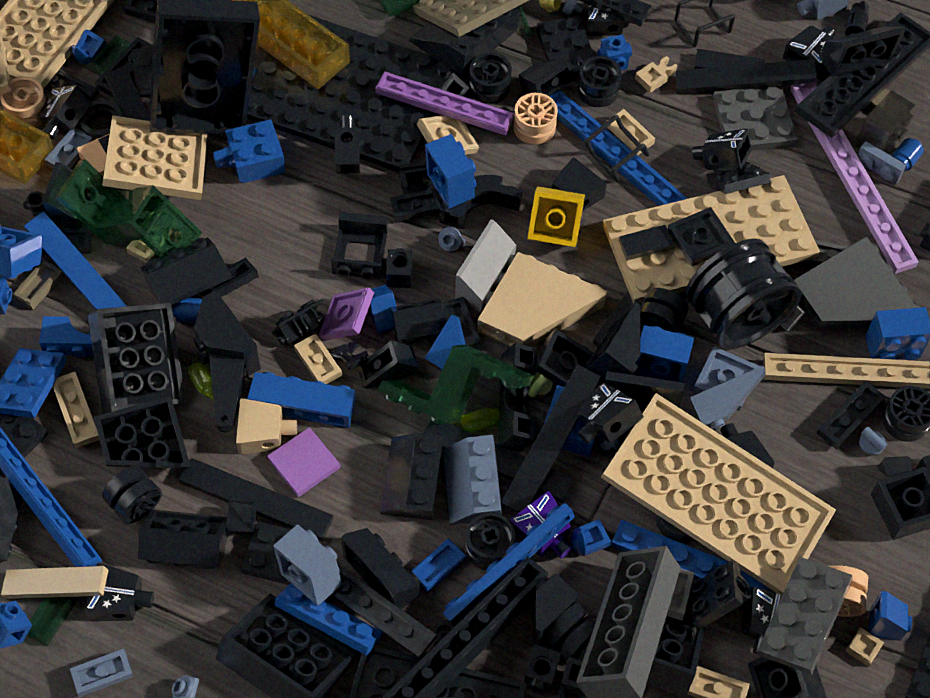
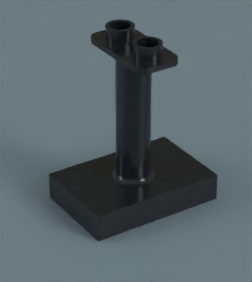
M157 0L148 111L150 132L226 134L225 130L246 126L260 23L257 2L236 0Z

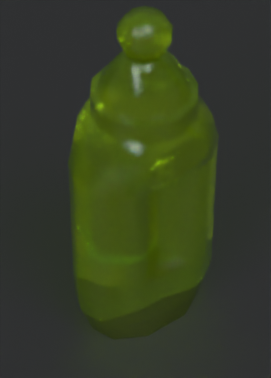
M201 362L190 365L187 368V373L194 386L201 394L212 398L214 402L212 379L208 369Z
M484 408L463 415L460 418L463 430L474 432L494 425L499 420V409Z

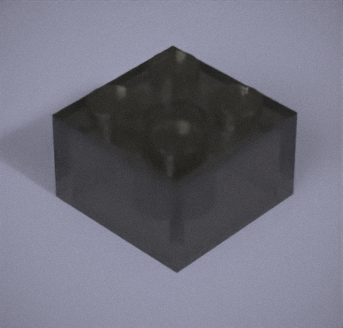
M891 90L866 117L855 147L860 149L866 141L883 152L890 154L896 145L895 142L897 140L902 141L908 132L906 127L914 118L912 112L915 104Z

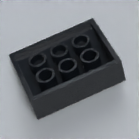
M515 7L460 37L429 22L409 38V42L462 76L470 70V64L475 57L483 53L492 52L517 31L521 10Z
M171 303L102 308L88 314L102 414L171 396L173 405L186 403Z
M271 593L222 636L216 660L271 698H326L358 655V651L275 606L276 597Z

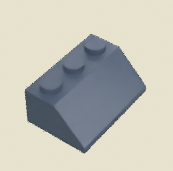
M493 435L468 437L443 449L450 526L469 524L476 516L483 513H498L502 515Z

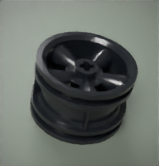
M752 238L732 244L706 261L690 279L685 295L695 311L701 315L709 326L712 335L717 338L720 346L724 349H737L763 338L781 325L798 306L802 292L791 276L785 272L776 260V256L767 244L761 239Z

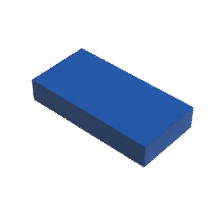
M448 538L411 571L418 577L420 587L428 594L467 560V556Z

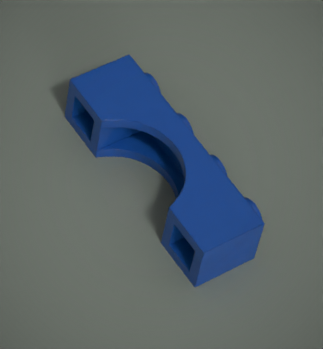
M43 316L39 340L42 351L64 353L65 355H72L78 358L94 356L91 335L77 331L72 326L69 317Z

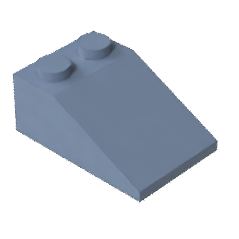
M764 366L690 397L701 423L712 430L723 427L725 425L724 421L732 416L765 377Z

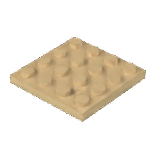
M112 115L102 186L201 200L207 134L150 132L149 121Z

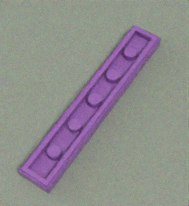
M385 71L376 86L377 94L503 135L507 134L514 119V113Z

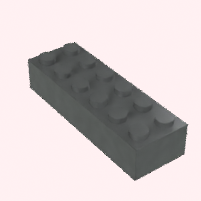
M667 546L619 552L576 681L587 698H642L681 568Z

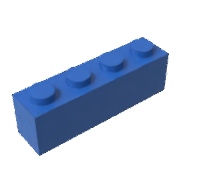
M255 372L247 399L280 405L283 417L350 428L356 404L355 389L345 385L332 386L326 385L321 381H304L294 376L281 377L271 372Z

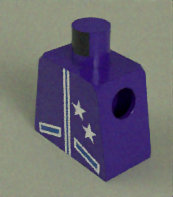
M549 491L509 520L514 527L515 537L521 542L527 537L526 534L529 529L535 524L541 525L547 519L549 511L558 505ZM570 523L543 545L536 554L543 556L552 549L560 559L568 555L572 547L565 541V538L569 536Z

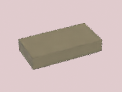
M43 259L42 263L37 265L13 292V299L34 310L64 276V273L61 269Z

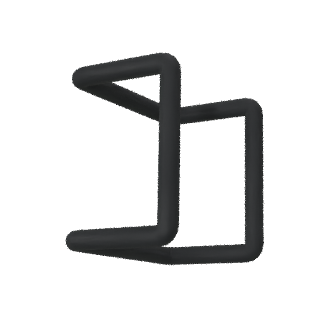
M681 0L677 3L674 21L693 47H696L698 44L700 31L721 24L727 33L732 32L735 15L731 14L722 18L713 6L714 0H710L709 8L718 20L698 27L693 40L679 20L681 5L693 0ZM730 20L729 26L725 23V21Z
M618 115L611 117L584 142L590 154L616 182L620 180L616 170L635 154L641 151L647 157L650 155L644 143L640 144L624 127ZM616 120L619 128L637 147L610 169L593 150L589 142Z

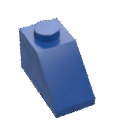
M451 315L425 359L447 373L455 374L456 371L461 372L467 362V359L464 358L467 354L460 318L456 315Z
M881 591L869 610L868 632L875 637L901 641L905 634L910 632L912 626V616L908 615V605L890 593Z

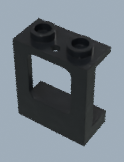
M340 212L334 258H331L332 274L343 277L358 276L364 279H381L388 236V217ZM349 243L374 245L373 262L345 259L347 245Z

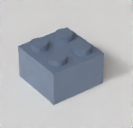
M297 524L273 545L281 574L317 606L342 585L339 574L341 571L337 565L336 553L331 547L321 545L312 531H305Z

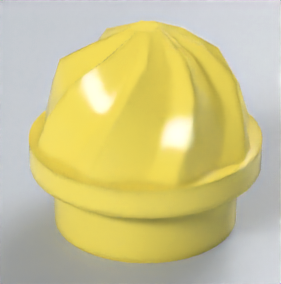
M539 0L540 6L548 12L557 11L562 0Z

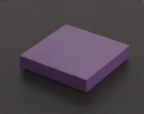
M368 287L333 295L319 337L327 341L359 334L374 292Z
M310 427L267 456L268 461L298 497L341 468L340 463Z

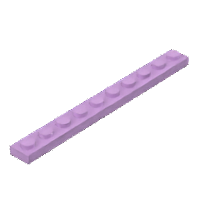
M815 83L794 84L791 86L790 91L799 104L817 88V85ZM808 122L886 260L891 265L894 274L917 267L919 262L843 130L841 129L833 138H830Z

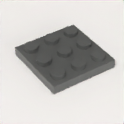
M782 86L714 92L713 100L722 132L748 128L752 150L796 145L798 139Z

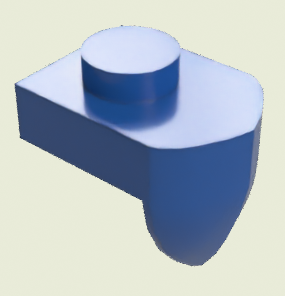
M86 29L77 44L72 45V52L80 64H92L107 42Z
M600 519L581 527H575L570 539L572 550L581 556L589 555L609 547L611 544Z

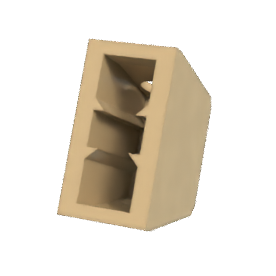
M240 399L236 439L239 454L277 450L281 447L282 435H297V420H283L282 407L280 405Z

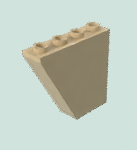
M518 252L478 318L477 332L509 347L514 343L532 347L545 340L554 329L561 331L603 308L607 291L596 284H590L581 280L576 275L560 271L551 264L542 263L531 255H524Z

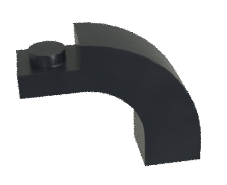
M474 176L477 184L474 187L475 198L452 208H448L443 200L440 207L439 223L463 229L468 214L474 208L485 204H493L520 211L523 190L517 189L514 186L502 185V176Z

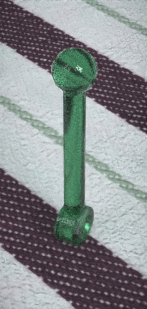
M519 5L517 8L521 10L520 16L525 27L524 34L530 37L533 35V28L529 27L522 6Z

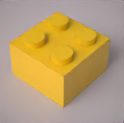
M537 186L527 239L576 247L585 194Z

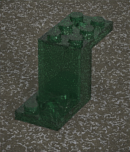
M85 159L79 160L55 197L106 245L141 240L156 255L162 258L169 255V252L173 249L191 245L202 234V231L154 185L118 191L113 187L102 186L103 176ZM85 188L90 191L91 198L89 201L84 196ZM170 230L174 232V242L169 238Z
M463 344L452 346L432 395L398 379L382 381L378 391L385 394V399L394 403L401 401L408 405V410L417 414L424 412L431 416V421L444 425L445 423L461 419L479 375L489 379L493 377L502 380V385L513 390L530 386L534 376Z

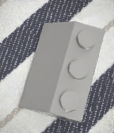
M493 220L489 221L456 274L455 299L463 297L468 307L480 313L487 305L516 256V244Z

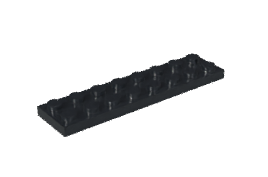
M900 12L886 25V27H904L905 29L891 62L835 77L830 75L797 105L794 112L830 138H833L930 47V32Z

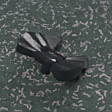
M355 341L349 342L348 345L338 346L333 351L332 356L334 360H341L347 364L348 370H352L367 359L368 352L363 351L356 355L352 354L360 346L359 342Z

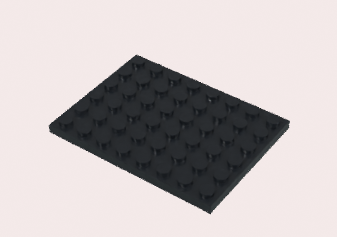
M293 9L252 78L247 119L257 123L272 119L274 128L335 150V128L340 127V116H354V127L359 128L360 159L399 172L400 164L412 163L424 140V136L417 126L419 119L436 117L437 113L377 94L376 86L384 71L439 89L448 71L456 76L458 73L430 55ZM345 140V141H344V143H349V142H351V140Z

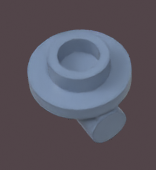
M454 227L444 228L438 236L440 246L446 251H455L459 247H463L466 241Z
M869 427L864 429L859 440L860 448L869 455L882 453L888 445L885 438L879 432L872 431Z
M188 675L177 679L172 686L173 698H195L199 679Z

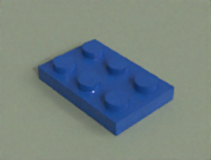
M19 348L0 380V414L35 418L67 361L65 354Z

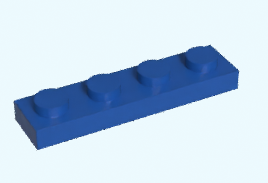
M292 583L275 599V606L365 655L382 638V632L379 629L325 600L317 606Z

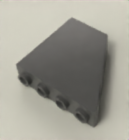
M867 237L794 280V283L797 284L802 292L799 304L816 328L869 327L876 311L920 307L911 300L905 285L897 280L891 265L888 262H884L879 255V249L876 244L870 242Z

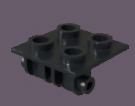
M312 299L303 304L296 311L297 314L294 315L291 311L279 318V321L275 323L277 327L272 333L279 332L280 335L277 338L281 345H289L299 337H303L297 322H299L306 334L322 326L325 318L321 312L317 314L315 311L323 302L322 299L316 303Z

